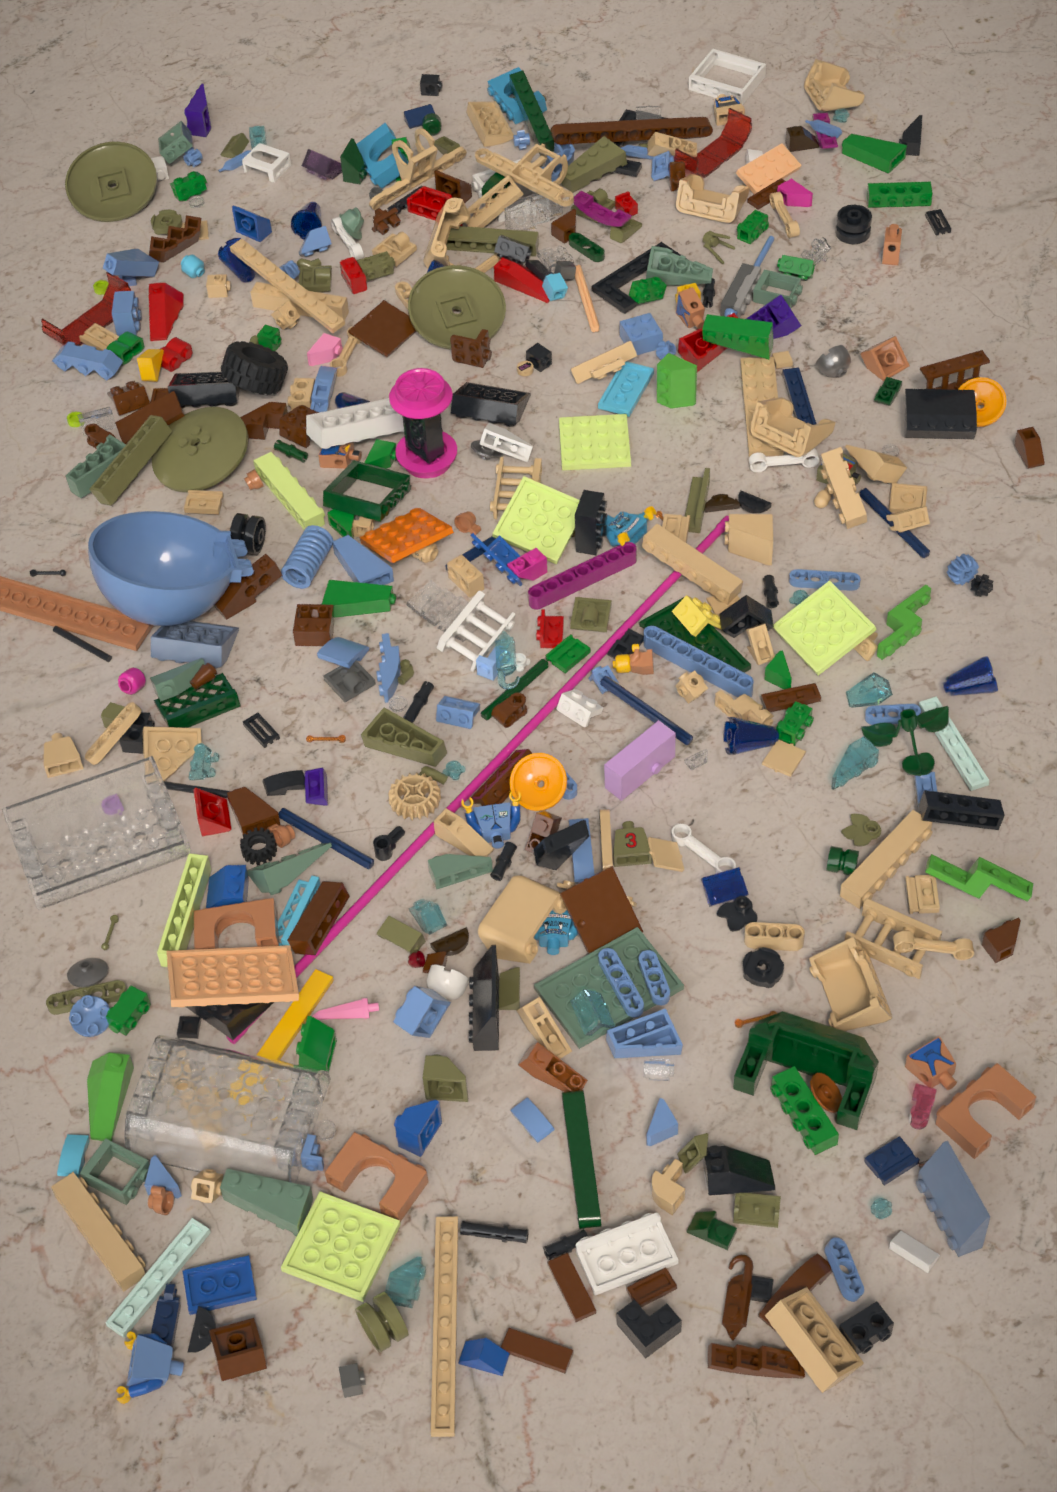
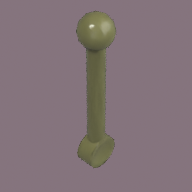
M117 915L110 917L111 924L105 942L101 945L102 950L109 949L108 943L114 925L119 921Z

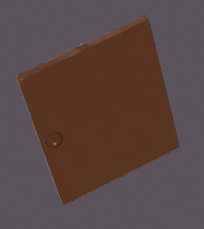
M385 300L348 330L349 334L386 357L417 332L410 321L409 315Z
M613 866L589 878H585L584 881L559 893L588 954L637 927L643 933V929Z

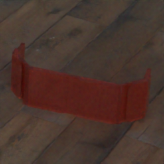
M729 108L728 121L717 139L697 153L696 157L675 149L674 161H684L685 169L703 178L709 176L722 163L728 161L743 148L752 131V118Z
M106 272L109 285L103 299L62 330L42 318V331L62 345L69 341L74 342L76 346H81L84 343L80 341L79 336H83L84 332L96 323L105 328L114 322L112 317L114 293L131 291V288L126 281Z

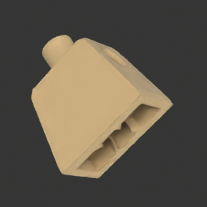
M55 733L51 736L52 741L44 743V768L48 778L83 769L80 755L71 737L63 738L61 733Z

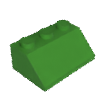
M668 353L657 364V403L670 409L694 406L696 404L697 365Z

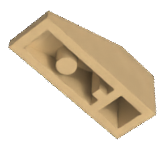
M540 997L516 1010L537 1042L561 1059L572 1052Z

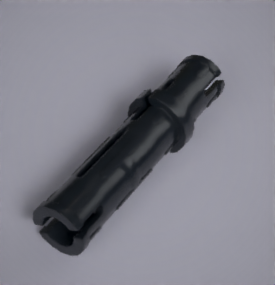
M423 682L418 693H415L414 700L403 717L411 723L415 721L422 707L427 704L428 697L434 689L432 683Z
M462 1221L460 1235L502 1240L504 1243L513 1241L527 1244L529 1229L512 1228L506 1224L504 1226Z

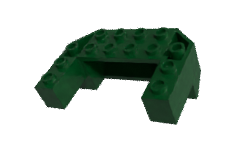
M783 1011L756 1021L750 1028L748 1043L734 1075L733 1089L754 1096L767 1061L787 1068L795 1066L799 1072L812 1076L816 1073H823L830 1077L834 1083L847 1087L838 1109L836 1124L858 1130L877 1077L879 1064L866 1039Z

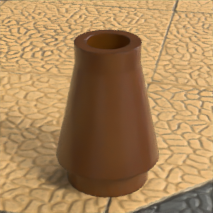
M209 663L202 664L189 682L197 690L199 687L215 679L217 671Z

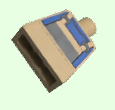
M720 94L714 99V116L717 126L744 121L745 108L736 96Z

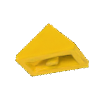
M147 349L137 357L142 381L158 382L164 350Z

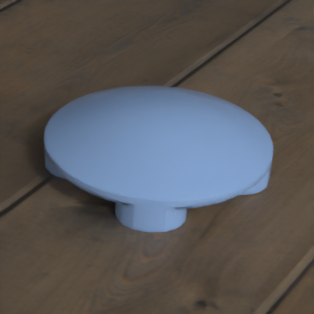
M83 996L73 1005L70 1011V1024L82 1036L94 1037L100 1035L109 1026L106 1015L110 1007L106 1001L99 997Z

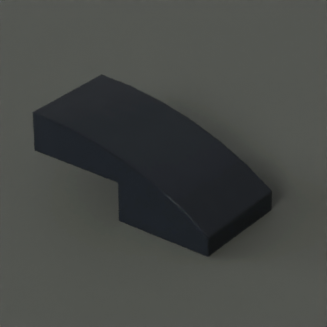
M628 628L621 640L617 639L607 655L615 659L617 655L633 654L632 644H639L640 647L644 641V636Z
M303 770L278 773L266 777L262 781L267 796L286 795L287 790L305 789Z

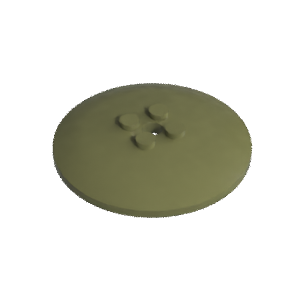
M115 141L100 143L82 152L70 165L65 179L67 197L76 211L89 219L101 222L119 221L135 215L149 203L157 186V172L149 155L135 145ZM111 184H116L113 188L109 187Z
M444 266L426 273L415 283L408 299V314L415 330L428 342L446 349H451L450 337L452 335L476 339L480 331L486 329L488 330L489 337L493 338L500 330L505 319L506 303L498 284L487 274L467 266ZM457 309L461 311V313L455 314L452 311Z
M205 407L193 410L169 425L172 432L168 439L158 448V451L153 454L152 468L157 479L165 487L174 491L188 492V490H204L212 487L229 476L242 461L248 446L247 428L242 419L229 409Z

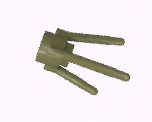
M710 230L703 236L704 247L721 264H724V261L711 247H716L718 244L735 250V247L718 238L730 239V236L714 233Z

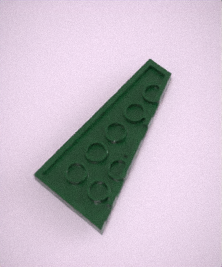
M683 598L640 621V627L644 629L648 626H656L744 673L751 670V664L711 624L708 623L696 637L686 629L672 612Z

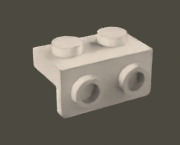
M573 689L561 694L556 709L579 725L587 727L590 718L601 714L604 707L600 706L596 700L583 695L580 690Z

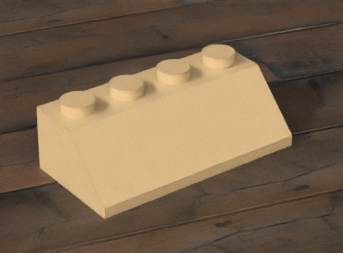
M807 1287L780 1300L765 1315L771 1326L777 1331L785 1345L791 1350L822 1393L836 1386L864 1364Z

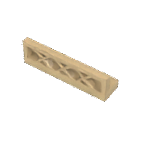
M509 175L467 209L469 214L473 213L467 224L468 227L484 228L524 195ZM508 182L511 183L509 187L503 189L505 184H507ZM494 193H498L497 197L491 199ZM482 203H486L485 207L479 209Z

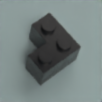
M745 595L719 614L722 631L733 638L740 635L746 629L760 624H766L767 631L774 627L771 610L748 595Z
M635 1300L616 1313L617 1326L645 1359L681 1333L682 1320L667 1303L650 1316L646 1314Z

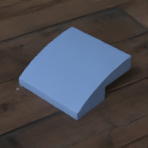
M335 637L317 652V656L319 659L350 668L356 660H362L369 651V647L341 637Z

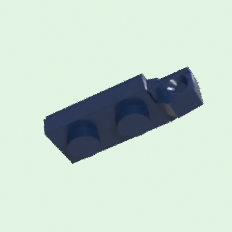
M166 1284L164 1296H159L151 1333L157 1334L167 1345L173 1348L181 1305L180 1297H176V1285Z

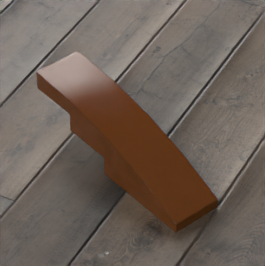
M711 1343L708 1346V1369L761 1377L797 1379L805 1377V1369L790 1351L763 1345L759 1349L739 1344L729 1347Z

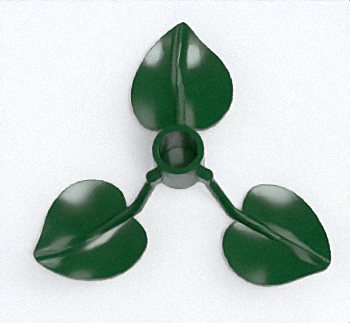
M949 707L935 708L916 716V712L913 709H905L900 713L901 719L898 720L897 728L891 723L862 726V733L865 739L877 747L890 745L893 742V738L898 736L901 726L906 732H910L914 755L907 756L902 761V768L910 775H927L934 769L935 760L928 752L918 754L914 730L917 725L920 729L925 728L928 732H938L945 729L949 723Z

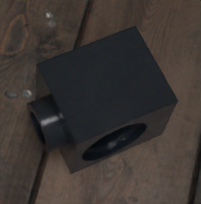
M422 74L420 80L421 95L439 96V92L443 87L440 75Z
M536 343L526 350V361L531 362L534 369L542 372L552 365V351Z

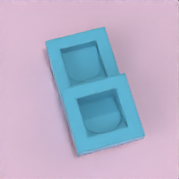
M67 1134L59 1160L58 1176H68L72 1172L77 1177L80 1176L85 1163L84 1154L89 1145V1135Z

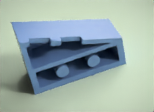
M666 1008L607 1030L606 1041L614 1058L681 1055L683 1044Z

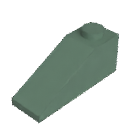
M203 658L150 677L155 694L160 702L179 695L192 686L189 681L192 680L202 664L205 665Z
M445 854L428 860L429 873L436 890L493 871L491 857Z

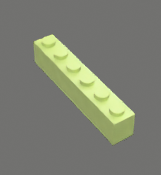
M270 452L253 460L258 476L303 530L311 525L319 527L325 525L324 510L316 505L313 497H309L306 489L299 485L297 478L292 477L289 469L282 465L279 457H275Z
M188 854L157 951L162 967H167V951L187 950L194 928V911L200 908L212 870L207 855Z

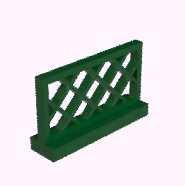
M223 673L216 675L215 679L199 687L197 690L191 686L179 695L161 702L159 698L154 700L167 726L174 728H189L241 707L236 690L232 688ZM223 681L221 685H214L216 682ZM201 688L205 689L203 692H196ZM210 690H217L215 694L209 693ZM187 695L186 699H179L181 696ZM193 697H200L198 701L191 700ZM166 702H170L169 706H162V705H161V704H164V703H166ZM176 703L182 704L180 708L174 707Z

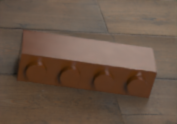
M322 881L287 939L295 954L316 955L350 897L343 882Z

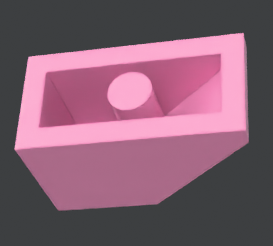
M323 333L307 352L309 366L328 363L336 359L343 350L341 338Z

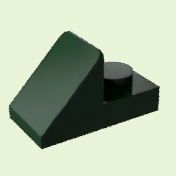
M716 1211L696 1212L687 1229V1233L728 1251L737 1233V1228L717 1220Z

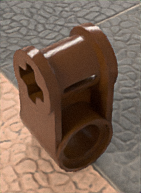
M89 424L84 429L85 434L88 436V445L97 449L96 447L100 443L104 444L107 441L106 437L109 434L115 437L111 432L106 431L97 424Z
M522 693L512 694L505 701L494 707L491 714L492 717L505 728L512 726L514 722L527 714L525 695Z

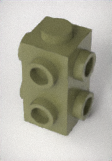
M387 251L357 260L366 276V281L394 273L393 266H395V261Z

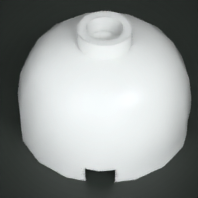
M431 965L427 977L428 989H433L447 1000L459 999L469 983L468 977L453 969L451 971L444 970V966Z

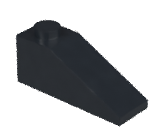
M919 115L903 132L902 139H899L900 144L907 145L906 155H920L923 115Z

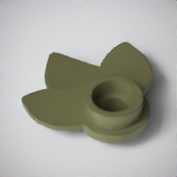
M851 814L850 818L853 825L841 830L844 837L854 840V846L860 847L868 845L871 840L877 839L881 835L880 825L876 821H870L867 816L862 814Z

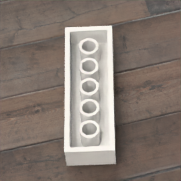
M389 398L306 415V434L323 449L336 445H345L350 442H360L368 438L374 439L377 436L391 435L396 432H404L403 417L391 407Z

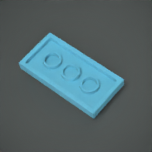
M626 361L622 369L617 371L598 403V409L617 414H627L630 417L654 375V368Z

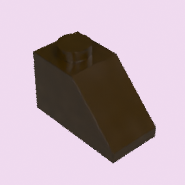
M793 126L786 128L785 143L789 152L819 148L816 137L804 127Z

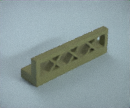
M705 468L703 478L692 477L685 517L690 515L689 532L701 533L705 503L710 485V468Z

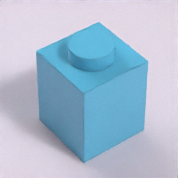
M560 273L547 275L542 285L550 301L564 298L568 289Z

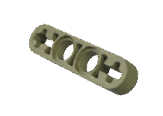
M110 981L52 994L47 998L46 1005L51 1014L59 1015L71 1011L75 1004L71 1000L76 996H92L95 992H102L100 998L109 1004L118 1002L121 994L127 988L123 981Z

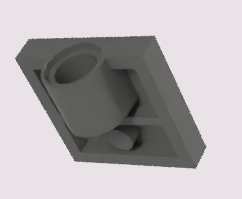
M357 660L350 668L339 666L323 675L324 681L344 702L376 685L375 679Z

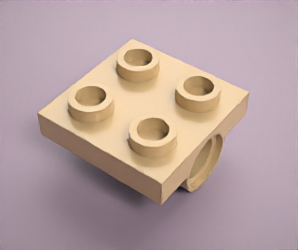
M399 232L397 235L392 233L372 249V255L387 251L390 257L394 258L395 266L397 267L417 250V246L410 242L406 233Z

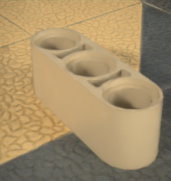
M751 922L745 927L744 943L751 949L764 947L773 950L798 951L804 945L805 931L802 926L797 924Z

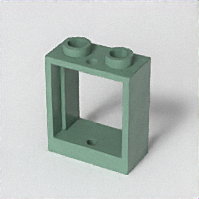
M182 121L158 138L159 153L169 164L193 146L191 131Z
M764 269L753 289V302L766 305L779 295H782L789 307L792 308L793 305H796L798 295H801L803 290L801 278ZM768 286L792 292L790 296L766 291Z
M105 1138L81 1170L80 1175L87 1185L127 1205L131 1199L136 1197L140 1186L145 1182L150 1164L147 1159ZM113 1157L138 1169L122 1191L98 1179Z

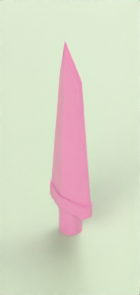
M363 998L362 1000L319 1010L312 1017L317 1020L370 1018L369 1012L379 1011V1003L368 1004V998Z

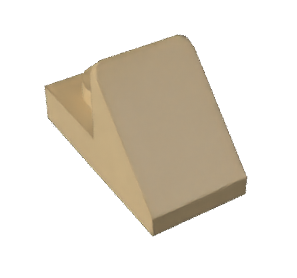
M766 624L746 629L750 641L747 649L756 664L760 665L771 661L775 656Z

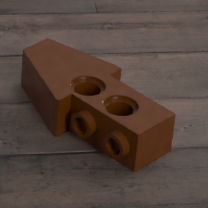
M264 554L252 564L254 570L252 575L241 576V582H230L223 596L214 605L216 610L226 620L257 602L255 597L283 576L277 564L267 554Z

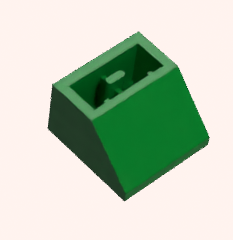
M307 1016L306 1024L303 1023L301 1027L302 1040L297 1043L296 1054L299 1055V1065L302 1066L303 1074L328 1077L337 1043L335 1030L316 1018Z

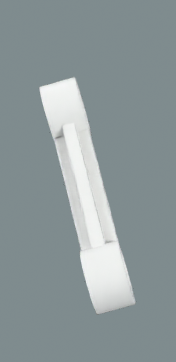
M340 216L331 219L334 233L339 234L348 247L351 257H355L356 261L364 258L361 245L355 243L353 238L344 229Z
M816 449L811 450L802 457H795L793 455L766 457L763 453H754L749 457L750 469L753 472H762L767 466L802 463L804 467L811 468L819 463Z
M677 824L672 828V842H677L680 847L687 846L715 867L718 878L730 880L735 876L736 863L732 858L719 857L691 835V828L688 825ZM679 832H684L688 836L685 838H679L675 836V834ZM726 865L730 866L732 870L724 872L719 868Z

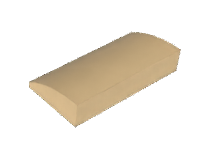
M496 101L468 102L466 113L484 147L499 145L513 139L514 134Z

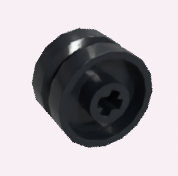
M854 204L844 206L838 211L835 233L840 241L854 245L861 244L869 239L872 214L868 208Z
M237 513L230 527L231 539L243 540L248 551L247 554L258 555L265 541V519L262 516L252 515L249 517L248 514Z

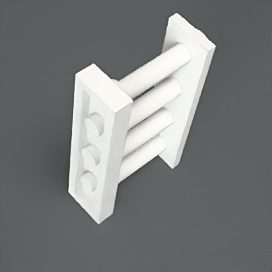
M480 590L440 637L437 649L441 652L446 647H452L472 660L473 664L470 669L472 672L477 668L476 659L479 655L486 657L507 630L510 631L515 624L513 621L515 617L514 612L507 619L485 605V602H483L485 594ZM482 611L502 624V626L496 631L476 618L474 613ZM466 623L474 624L491 635V640L486 643L466 630L464 625ZM462 635L483 650L476 655L456 642L455 636Z

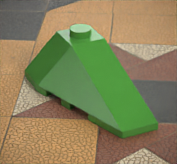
M109 1052L92 1061L87 1077L91 1140L104 1141L105 1138L110 1141L113 1140L134 1069L130 1055Z

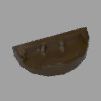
M728 494L714 495L705 503V513L740 509L739 501L736 498L728 497Z
M467 927L430 943L431 948L436 953L445 951L447 956L459 954L468 945Z

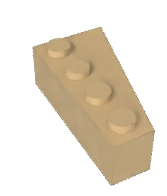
M839 447L822 453L823 469L820 470L823 480L827 479L828 484L826 486L828 492L833 494L835 498L832 501L835 509L839 508L840 514L838 515L841 524L845 523L846 528L849 529L866 523L867 514L859 493H856L857 489L853 477L849 478L851 476L847 461L843 460L842 448Z

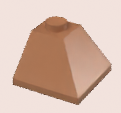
M896 336L860 353L866 368L882 381H885L886 376L892 377L910 366Z

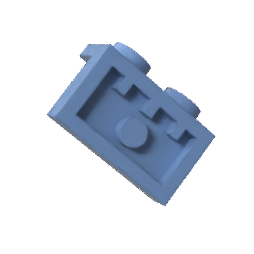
M670 151L652 157L651 177L654 181L669 176L668 164L676 161L675 156H672Z
M444 696L437 704L436 721L471 729L474 717L480 710V703Z

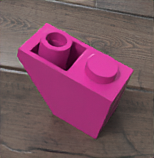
M792 178L778 186L777 192H781L786 206H812L813 193Z
M537 548L507 564V567L518 577L532 581L548 572L547 557Z

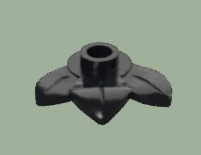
M739 896L734 902L724 903L717 911L718 917L727 919V926L732 932L739 931L745 924L757 922L758 920L757 913L753 910V904L746 896Z

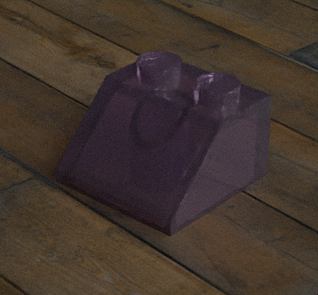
M311 149L307 150L301 165L307 168L306 172L313 175L318 173L317 177L324 180L327 178L333 180L342 173L341 162Z

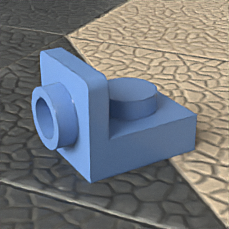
M608 665L603 668L601 666L596 667L591 671L592 674L588 678L590 682L594 680L602 694L608 692L600 684L604 676H608L619 684Z
M307 1134L301 1154L302 1167L309 1171L324 1170L323 1158L318 1156L320 1145L317 1143L316 1135Z

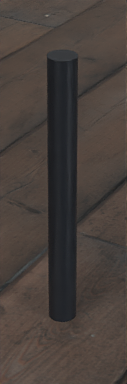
M54 626L53 632L106 662L111 661V655L68 631Z
M167 781L161 782V789L194 793V789L198 788L223 798H228L227 792H230Z

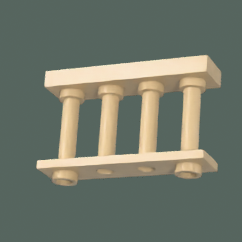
M500 457L499 464H496V474L498 475L494 501L490 502V512H493L494 519L498 517V510H505L508 506V503H500V498H512L515 491H501L502 485L519 486L522 480L503 478L504 473L530 474L532 478L529 477V479L541 483L542 458H535L534 465H531V467L504 466V457Z
M867 898L863 904L862 916L865 917L855 934L847 931L845 940L854 937L867 951L869 957L898 969L910 977L920 979L923 968L920 961L926 951L917 950L911 960L900 955L901 953L895 951V949L891 951L882 947V944L891 929L898 932L909 931L916 938L940 941L942 931ZM872 921L884 925L874 943L863 938Z

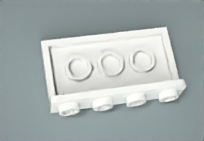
M647 1213L638 1220L626 1221L619 1227L605 1229L592 1237H583L576 1243V1254L594 1295L643 1278L665 1267L669 1268L677 1265L679 1261L663 1228L659 1213Z

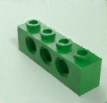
M931 181L868 183L867 186L868 208L931 206L933 192Z
M791 1067L772 1076L770 1090L775 1098L778 1097L783 1112L791 1117L794 1129L797 1132L800 1131L807 1149H811L814 1155H817L838 1145L839 1133L815 1099L796 1067ZM810 1127H816L818 1129L812 1130L810 1129Z

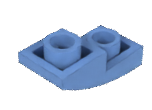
M528 1097L510 1110L537 1143L555 1130Z

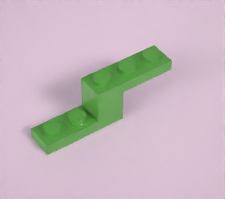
M924 585L888 612L886 625L895 632L878 644L877 657L881 660L891 656L895 650L905 646L911 638L920 634L922 619L915 613L920 607L927 605L931 599V588L928 585Z
M933 854L927 860L926 873L980 899L991 884L1027 902L1032 897L1034 883L981 857L975 861L968 872Z

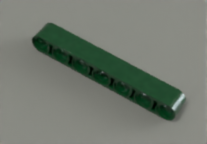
M584 1090L562 1092L579 1229L602 1227Z

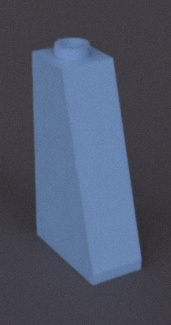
M130 249L107 253L103 269L112 275L155 277L159 262L140 249Z
M349 535L332 541L335 556L353 582L386 585L394 581L391 566Z

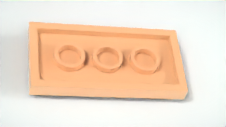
M781 143L738 169L736 174L746 186L750 187L752 193L756 194L777 180L784 179L796 172L802 165Z

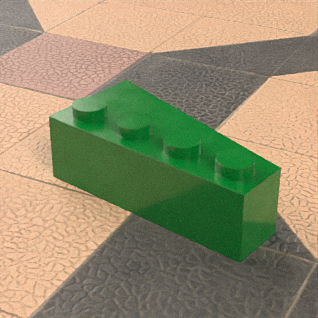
M706 315L702 329L703 341L770 359L774 345L772 322Z

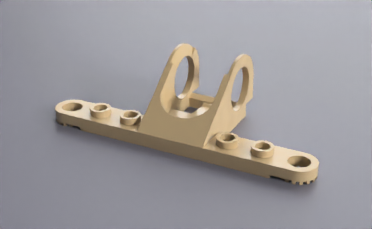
M418 128L415 131V145L418 154L414 157L413 151L403 141H395L392 145V151L402 181H397L390 188H385L381 193L374 196L369 203L370 207L376 210L383 204L390 203L434 177L435 170L443 172L453 166L455 162H460L464 158L463 156H466L467 151L463 147H459L448 154H444L440 159L435 160L438 151L434 146L435 139L423 128ZM420 134L423 135L429 143L430 147L426 150L421 145L419 139ZM398 147H401L406 152L409 160L408 164L401 159Z
M542 143L541 145L536 144L518 163H515L486 148L476 150V161L505 177L509 175L516 183L561 206L567 207L574 203L573 193L560 186L568 170L566 155L561 157L546 149L545 144ZM537 153H540L541 156L536 161L531 163L532 158ZM547 155L554 158L544 169L540 168L546 162ZM561 163V174L557 180L552 182V172Z

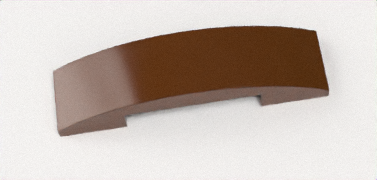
M818 1253L811 1257L778 1289L758 1317L776 1331L765 1315L780 1300L806 1287L811 1292L818 1284L821 1285L833 1272L829 1262Z

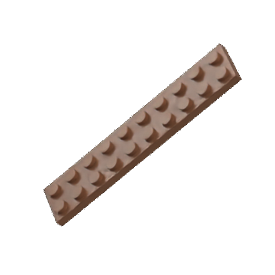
M0 576V611L53 627L58 626L73 633L134 651L139 649L154 626L135 621L115 609Z

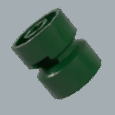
M831 846L826 871L834 873L842 871L845 875H851L856 870L859 851L851 849L843 851L840 847Z

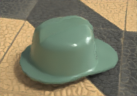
M355 207L354 209H348L344 214L340 213L339 216L344 229L350 236L360 240L362 238L361 228L364 219L359 209Z

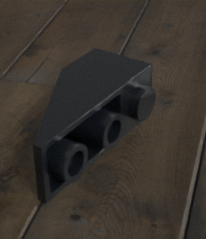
M586 820L579 821L544 838L533 849L536 865L557 870L589 837Z

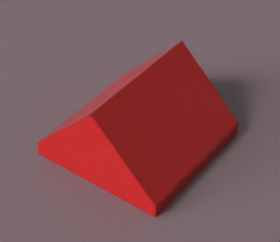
M195 788L194 798L202 837L231 831L227 799Z

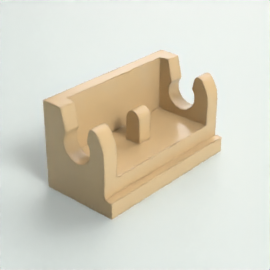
M915 507L886 515L888 521L894 522V526L890 527L892 531L903 532L930 524L927 507Z

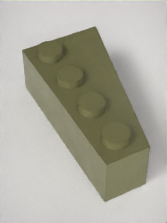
M603 136L568 166L562 186L574 193L589 185L590 181L602 178L603 174L615 171L620 165L622 167L627 164L626 152Z
M385 707L361 733L364 746L434 767L447 754L443 740Z

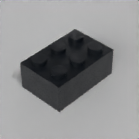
M583 490L575 512L576 552L597 556L598 550L602 549L603 536L607 535V526H605L607 522V513H605L607 501H605V494L602 492Z

